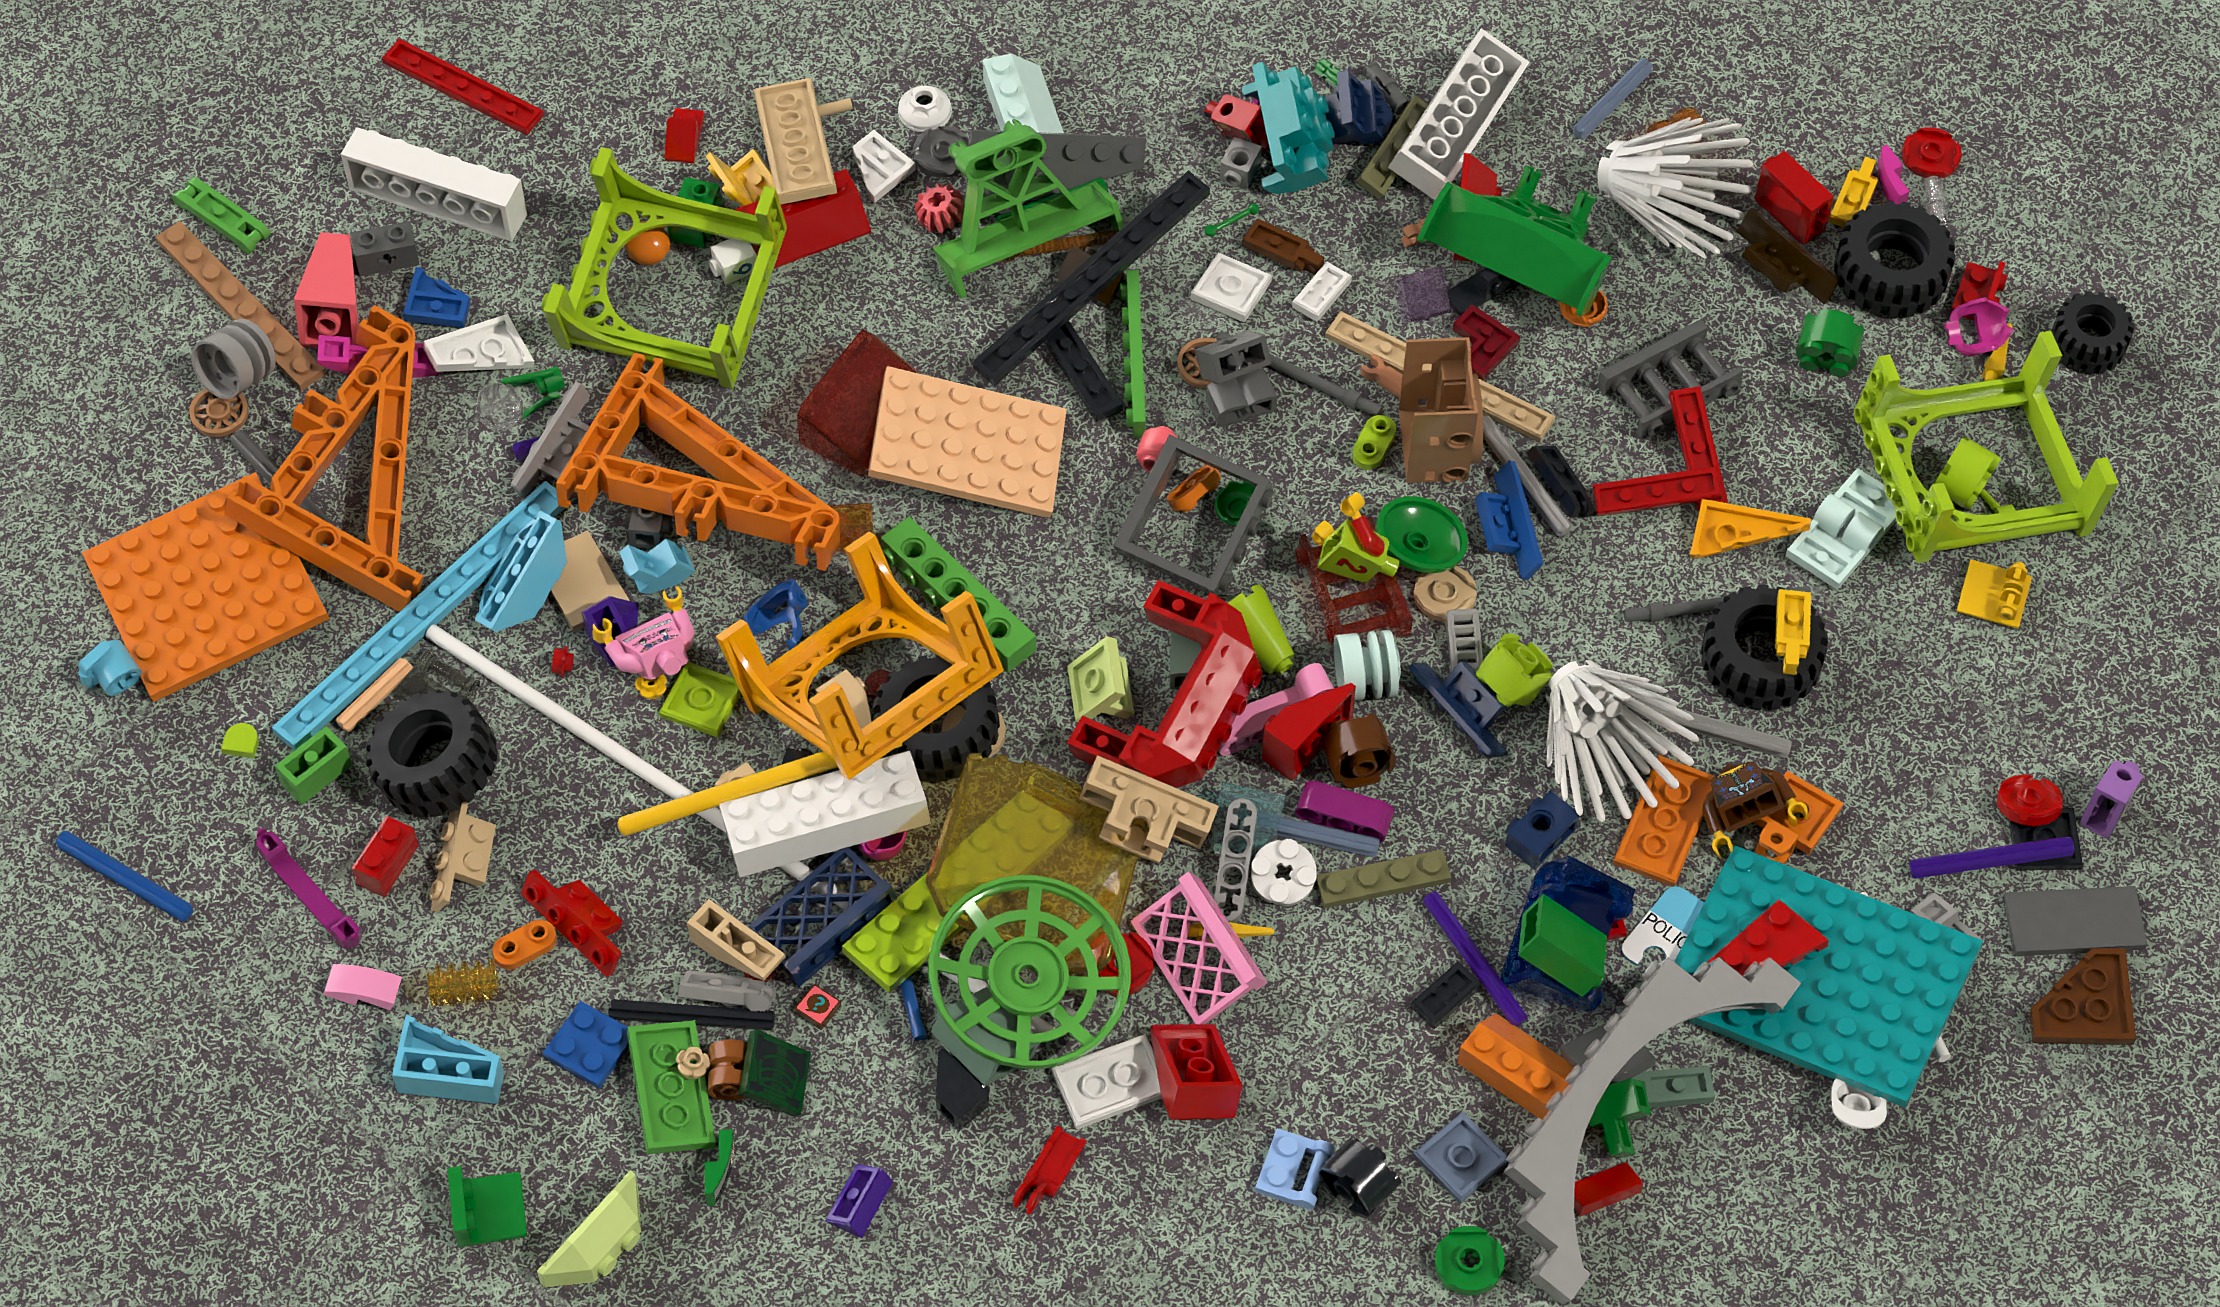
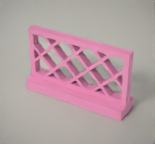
M1188 871L1178 879L1180 881L1178 886L1131 920V923L1137 933L1150 945L1153 951V958L1195 1024H1206L1253 988L1259 990L1268 982L1202 880ZM1183 894L1187 900L1185 916L1171 914L1173 901ZM1193 911L1197 917H1192ZM1153 916L1162 917L1159 935L1148 934L1143 926ZM1169 919L1183 920L1180 938L1166 936ZM1191 922L1203 925L1202 941L1187 940ZM1209 938H1211L1214 943H1209ZM1165 941L1179 943L1175 961L1163 958L1162 952ZM1186 945L1200 946L1197 965L1183 963ZM1207 948L1218 949L1221 953L1218 968L1204 966ZM1226 963L1229 965L1230 969H1225ZM1169 966H1174L1173 972ZM1181 967L1196 969L1192 988L1181 986L1179 983ZM1203 971L1217 973L1214 991L1199 989ZM1224 974L1235 975L1241 985L1231 993L1221 992ZM1186 992H1191L1190 998L1188 997ZM1198 994L1211 995L1210 1008L1200 1015L1195 1008Z

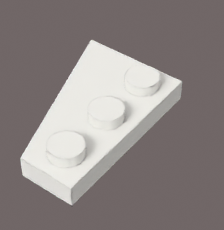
M508 314L425 340L423 344V349L436 372L521 369L534 366V360Z

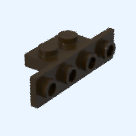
M1754 208L1749 209L1736 231L1752 244L1746 247L1741 257L1749 262L1755 271L1761 272L1767 277L1775 288L1787 293L1802 286L1825 305L1837 288L1840 279Z

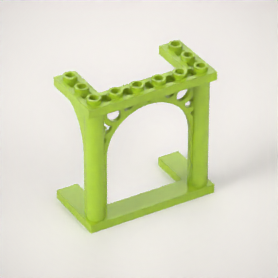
M600 147L598 156L593 157L589 172L593 177L601 203L598 211L595 210L591 216L590 227L592 229L589 237H585L582 242V257L580 263L575 264L573 268L571 289L566 291L565 286L553 283L550 293H546L542 300V311H544L547 323L550 325L558 346L571 350L572 345L577 344L630 358L634 353L643 354L646 358L645 361L653 363L654 358L663 359V366L719 379L721 387L733 389L787 230L776 188L764 186L755 211L756 215L673 196L651 188L619 168L613 150ZM637 213L642 214V218L649 217V220L645 223H640ZM623 214L629 216L633 220L632 229L629 231L619 229L616 225L618 216ZM676 226L760 245L733 330L731 331L729 325L718 323L710 348L648 334L624 322L610 303L607 279L614 258L627 242L637 235L654 228ZM612 231L618 236L617 241L613 244L609 243V241H612ZM602 262H605V263H606V266L603 267V268H600L601 263H602ZM593 287L600 288L599 294L596 296H591L594 292ZM597 303L604 305V310L600 315L593 318L584 316L585 310L590 305ZM608 318L613 319L612 326L605 323Z
M2052 331L2039 333L2017 377L1937 389L1916 390L1900 386L1899 382L1901 379L1891 355L1878 356L1868 381L1862 390L1860 399L1854 408V418L1856 423L1860 424L1862 428L1865 446L1871 450L1875 470L1882 477L1886 497L1888 500H1891L1894 506L1896 521L1903 528L1907 548L1913 553L1916 563L1929 562L1935 551L2073 529L2076 530L2078 537L2091 535L2119 482L2108 457L2099 458L2094 461L2084 482L2044 393L2062 357ZM2021 405L2064 503L1989 515L1970 514L1956 510L1944 483L1932 484L1928 492L1919 481L1911 460L1913 440L1924 426L1943 417ZM1914 420L1915 425L1910 426L1908 422ZM1889 426L1900 428L1907 437L1903 439L1894 437L1890 432ZM1897 446L1902 449L1903 453H1899ZM1917 496L1922 498L1923 503L1920 504Z

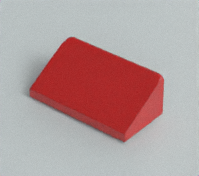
M1627 1162L1576 1181L1574 1207L1579 1217L1641 1193L1643 1182Z

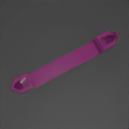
M258 828L256 845L261 857L343 949L358 946L362 938L358 925L348 915L345 917L289 855L287 847L274 832H267L266 829Z

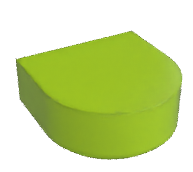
M238 723L231 726L225 734L221 747L222 753L255 758L259 745L256 729L247 723Z

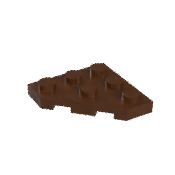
M2092 948L2042 999L2040 998L2032 1006L2029 1012L2032 1043L2134 1045L2136 1033L2126 948Z

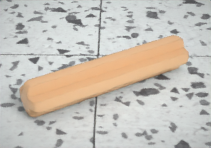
M399 658L337 717L336 722L340 728L347 732L352 731L413 672L412 665L406 659Z

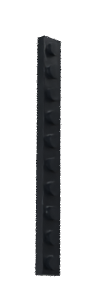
M1188 170L972 362L973 368L995 387L1210 195V188Z

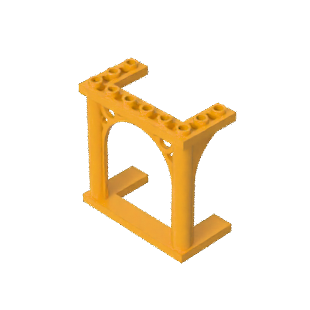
M867 532L844 548L865 599L768 666L748 623L740 619L715 636L748 709L755 715L762 710L766 711L835 759L842 776L848 780L855 777L1004 671L974 596L965 591L940 608L946 624L919 607L895 581L878 539L871 532ZM882 638L910 639L952 664L950 668L863 729L860 728L842 686L836 682L809 699L808 703V690L816 674L854 646Z

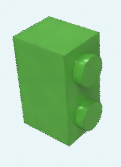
M326 726L275 765L281 785L303 805L353 765L347 746Z

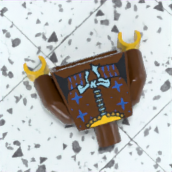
M1746 762L1740 766L1734 764L1724 766L1720 775L1710 780L1712 791L1707 794L1702 808L1710 835L1715 837L1712 842V848L1720 859L1721 856L1718 850L1722 845H1728L1730 852L1733 851L1734 847L1730 838L1724 835L1723 831L1725 830L1727 833H1730L1785 808L1784 804L1788 807V820L1792 826H1797L1794 813H1802L1805 819L1808 820L1807 806L1802 802L1795 801L1796 795L1784 776L1778 771L1766 768L1761 769L1754 762Z

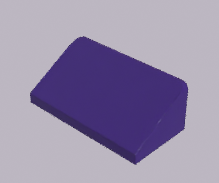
M856 1164L825 1221L862 1238L893 1180L882 1168Z

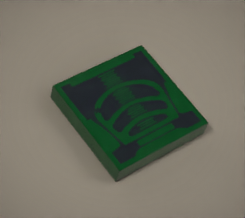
M757 1029L749 1032L739 1094L788 1115H800L811 1052Z

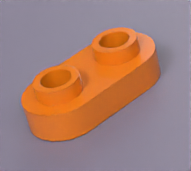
M1205 465L1193 472L1167 496V501L1173 511L1184 513L1192 510L1197 505L1198 499L1219 486L1220 472L1209 465Z
M535 920L499 938L493 946V956L496 964L503 969L512 970L551 951L557 942L554 926L545 920ZM544 932L542 937H534L535 933ZM507 947L515 948L510 953L504 952Z

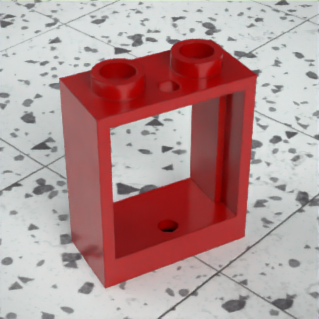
M1785 150L1775 157L1770 156L1761 165L1755 201L1804 246L1826 230L1834 196Z

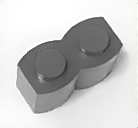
M1264 369L1254 370L1220 384L1211 382L1206 387V400L1219 427L1236 424L1247 418H1255L1277 409L1278 397Z

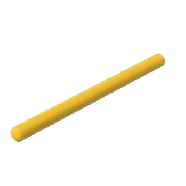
M822 751L622 816L618 819L617 826L622 835L628 836L717 807L720 803L760 793L837 768L838 765L835 759Z

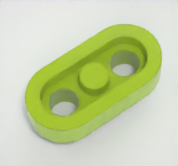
M1376 415L1366 422L1353 448L1352 458L1359 468L1372 470L1379 467L1383 462L1396 434V425L1391 418L1384 415ZM1382 426V427H1384L1385 429L1380 430V429H1377L1376 427ZM1364 450H1371V451H1373V452H1372V453H1366V452H1364Z

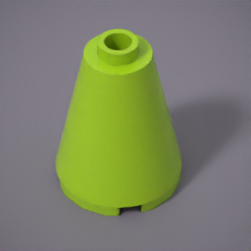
M1260 584L1251 587L1254 593L1246 597L1242 592L1228 602V604L1242 613L1261 668L1269 674L1276 672L1280 675L1293 665L1291 659L1295 654L1266 591Z

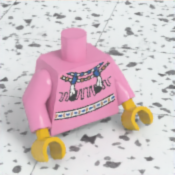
M675 586L678 594L675 599L667 598L665 590L663 591L665 606L673 610L674 613L672 615L668 612L616 636L615 640L612 638V623L610 620L603 618L602 625L605 631L598 630L593 624V639L598 643H605L604 649L619 670L639 674L647 680H652L665 673L674 675L679 672L681 666L688 663L689 659L686 651L692 647L695 631L687 610L682 609L684 600L679 587Z

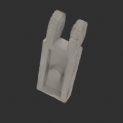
M691 970L686 971L678 986V997L689 998V1000L694 1002L706 1000L721 1002L726 1006L745 1004L750 1011L755 1012L758 1010L760 1012L768 1011L777 993L774 985L768 983V981L765 983L760 980H752V978Z

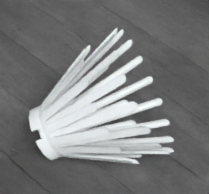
M1689 117L1627 142L1615 140L1610 143L1606 149L1613 150L1610 158L1601 157L1597 174L1599 190L1608 192L1604 197L1615 200L1667 247H1669V242L1666 239L1677 247L1681 248L1683 245L1692 253L1695 252L1699 256L1706 258L1702 250L1685 239L1686 236L1711 252L1720 254L1718 247L1649 204L1721 238L1732 240L1733 235L1730 232L1704 221L1705 215L1665 197L1735 219H1743L1744 213L1742 211L1711 202L1715 199L1713 192L1686 185L1749 194L1751 192L1750 186L1680 175L1717 176L1720 172L1718 168L1752 167L1753 162L1749 159H1691L1689 156L1715 153L1719 148L1749 144L1750 140L1748 138L1694 143L1700 141L1705 136L1737 130L1742 125L1736 123L1712 128L1727 123L1730 118H1725L1691 127L1700 124L1703 118L1689 121L1691 118Z
M1586 660L1589 665L1579 666L1576 661L1570 662L1558 669L1548 683L1552 690L1550 697L1546 694V700L1550 705L1546 743L1547 767L1552 764L1554 739L1555 780L1557 784L1561 783L1563 800L1566 801L1568 798L1565 766L1566 755L1575 810L1579 816L1582 815L1583 807L1573 749V737L1596 817L1599 821H1605V813L1599 797L1603 789L1589 746L1625 819H1630L1632 814L1618 783L1621 786H1626L1627 781L1611 751L1647 804L1652 808L1656 807L1658 804L1656 798L1626 754L1644 775L1650 773V765L1671 788L1677 789L1679 781L1626 725L1660 754L1666 755L1669 751L1688 766H1692L1694 761L1692 757L1627 707L1668 731L1677 732L1693 742H1698L1699 738L1695 733L1632 698L1630 695L1685 720L1692 721L1694 718L1689 713L1677 709L1676 705L1680 704L1677 701L1646 690L1649 689L1659 693L1668 692L1667 689L1661 686L1647 683L1650 679L1602 669L1600 665L1590 660Z

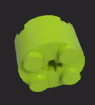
M1963 436L1934 484L1944 483L1951 501L1970 511L2002 458Z
M1512 633L1504 634L1480 664L1476 676L1497 693L1496 698L1503 705L1511 707L1513 704L1527 706L1535 700L1554 675V672H1550L1553 664L1538 646L1532 642H1529L1526 646L1519 642L1521 636Z

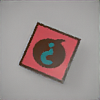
M813 984L795 1006L794 1012L822 1030L842 1005L841 1000Z

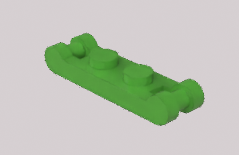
M193 176L186 183V188L178 190L172 195V200L182 209H187L236 243L247 254H250L256 248V243L260 240L264 241L271 235L270 230L264 223L197 177ZM247 228L252 231L248 235L243 233Z

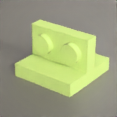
M1106 636L1067 666L1076 722H1079L1082 715L1093 719L1101 712L1124 719L1134 714L1126 658L1119 656L1117 639Z

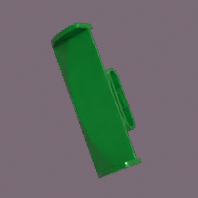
M1528 165L1524 167L1517 188L1510 191L1508 197L1474 194L1453 183L1447 182L1422 225L1417 241L1421 243L1431 241L1577 309L1575 314L1578 316H1583L1590 311L1612 259V256L1596 250L1583 242L1589 228L1587 218L1597 199L1594 194L1588 196L1589 192L1579 190L1571 213L1566 214L1533 197L1543 172L1539 169L1534 171L1535 167Z

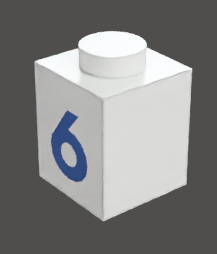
M728 239L711 246L712 260H709V265L714 276H721L725 285L751 275L757 254L750 243Z

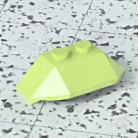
M630 1170L556 1252L537 1270L540 1283L543 1286L553 1287L595 1282L601 1275L607 1276L617 1264L616 1258L624 1250L629 1251L637 1244L640 1239L641 1223L639 1191L635 1173Z

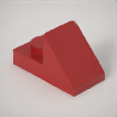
M682 108L674 109L673 117H668L665 161L695 163L705 118L704 111Z

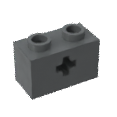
M410 221L350 232L360 277L420 265Z
M1250 330L1195 349L1202 379L1218 384L1272 364L1266 336Z

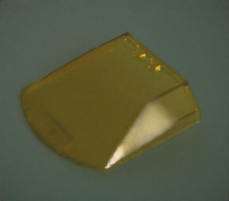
M972 753L967 757L925 883L940 916L945 917L949 909L965 894L995 879L1015 875H1038L1053 878L1075 886L1091 896L1108 912L1118 928H1120L1138 855L1098 839L1108 812L1080 800L1079 797L1083 787L1049 768L1027 760L1023 764L1008 761V756L998 754L995 758H984L981 753ZM1028 890L1000 892L984 898L976 904L987 920L1004 912L1026 910ZM1042 891L1040 911L1063 919L1076 930L1091 917L1084 909L1070 900ZM965 912L955 922L972 932L977 929ZM1025 921L1007 923L997 927L995 930L1004 942H1007L1013 938L1024 936ZM1039 923L1038 938L1048 941L1055 947L1068 938L1057 929ZM1100 927L1086 939L1095 956L1098 972H1102L1110 963L1114 951L1108 936ZM1076 948L1065 957L1069 974L1087 973L1083 957L1078 948Z

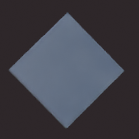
M1464 1112L1459 1114L1413 1154V1157L1460 1204L1509 1163L1506 1160L1508 1156Z

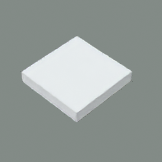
M1218 252L1192 290L1190 299L1245 322L1271 283L1272 275Z

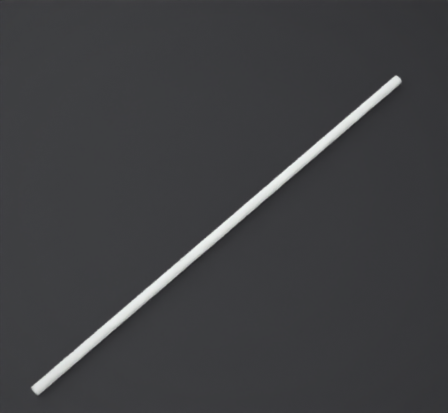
M433 624L427 630L425 635L427 639L674 800L694 793L437 625ZM714 807L696 813L726 833L720 809ZM800 861L779 866L780 869L800 882L814 871ZM817 882L811 889L819 894H827L828 882ZM834 884L833 894L848 893ZM849 901L833 902L845 911L848 909ZM940 953L939 957L949 959L948 957ZM940 972L958 984L957 975ZM968 978L970 992L975 993L988 987V984L983 980ZM1038 1016L1031 1017L1030 1030L1034 1034L1055 1029L1054 1026Z

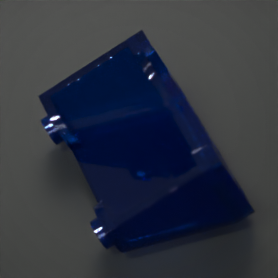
M1571 856L1543 864L1532 881L1501 972L1503 983L1514 989L1584 1012L1595 1010L1603 999L1602 984L1596 989L1592 988L1581 997L1518 955L1523 913L1539 897L1545 894L1607 935L1608 939L1612 924L1630 915L1634 906L1632 899L1636 889Z

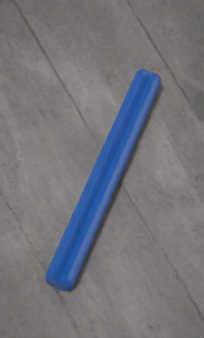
M63 831L57 837L55 843L59 849L181 922H186L192 915L194 910L190 903L69 831Z

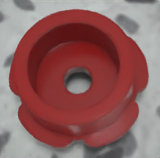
M565 646L564 649H554L551 672L561 674V677L565 676V672H572L574 653H568V646Z

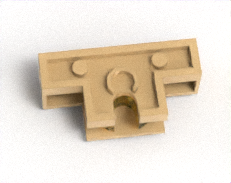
M1098 755L1089 771L1079 797L1080 800L1109 811L1098 839L1158 864L1163 853L1165 854L1171 838L1200 849L1209 834L1219 807Z

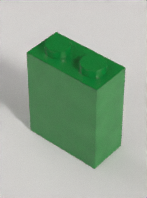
M1543 894L1523 913L1518 955L1583 997L1592 988H1598L1605 978L1604 965L1607 956V935Z

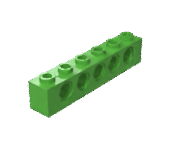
M910 516L881 537V549L890 567L895 565L901 571L903 579L909 586L914 587L916 585L922 591L924 599L930 606L935 607L937 605L939 608H942L955 599L951 596L960 595L965 591L974 596L1002 667L1007 673L1036 652V635ZM912 555L919 556L917 558H910ZM932 575H938V576H940V577L931 578L930 576H932ZM995 635H1002V636H1004V637H1002V638H994L993 636H995Z

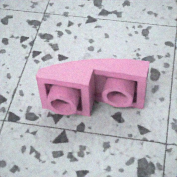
M333 964L323 995L354 1006L359 999L391 1010L402 977L367 967Z

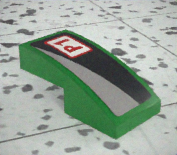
M733 1129L719 1130V1161L705 1162V1198L707 1206H714L730 1177L735 1154Z

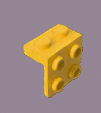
M754 149L731 168L713 153L709 152L706 155L710 162L708 169L718 181H723L725 184L722 187L724 193L731 201L736 200L741 207L759 201L764 186L774 188L771 170L760 154Z

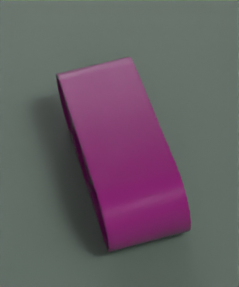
M1308 781L1305 783L1295 809V815L1303 821L1307 818L1312 820L1311 823L1334 829L1340 828L1343 831L1378 838L1380 843L1386 839L1395 813L1394 808L1384 801L1318 781Z

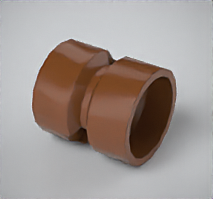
M725 1039L716 1041L709 1046V1068L711 1070L708 1073V1094L712 1098L718 1100H743L747 1098L739 1094L747 1042Z

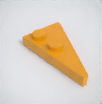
M1702 499L1690 558L1707 557L1809 531L1811 518Z

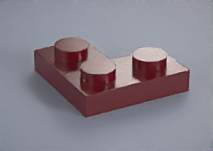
M1472 304L1453 323V331L1462 337H1469L1470 342L1473 344L1470 347L1472 374H1477L1478 378L1483 381L1520 343V336Z

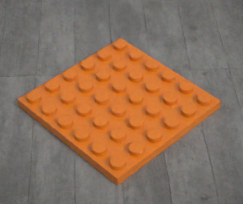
M256 472L246 476L262 485ZM240 480L82 552L130 655L142 670L140 677L153 702L330 619L298 555L225 515L227 497L233 490L238 493ZM264 513V514H266V515H268V516H272V515H273V514H271V513Z

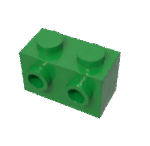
M688 177L684 178L678 197L724 208L725 198L721 197L720 184ZM668 226L670 241L704 248L707 239L714 236L713 234L693 229Z

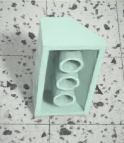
M1006 54L983 60V81L1001 131H1004V125L1007 121L1012 123V119H1016L1022 125L1030 126L1036 132L1064 133L1040 65L1014 54Z

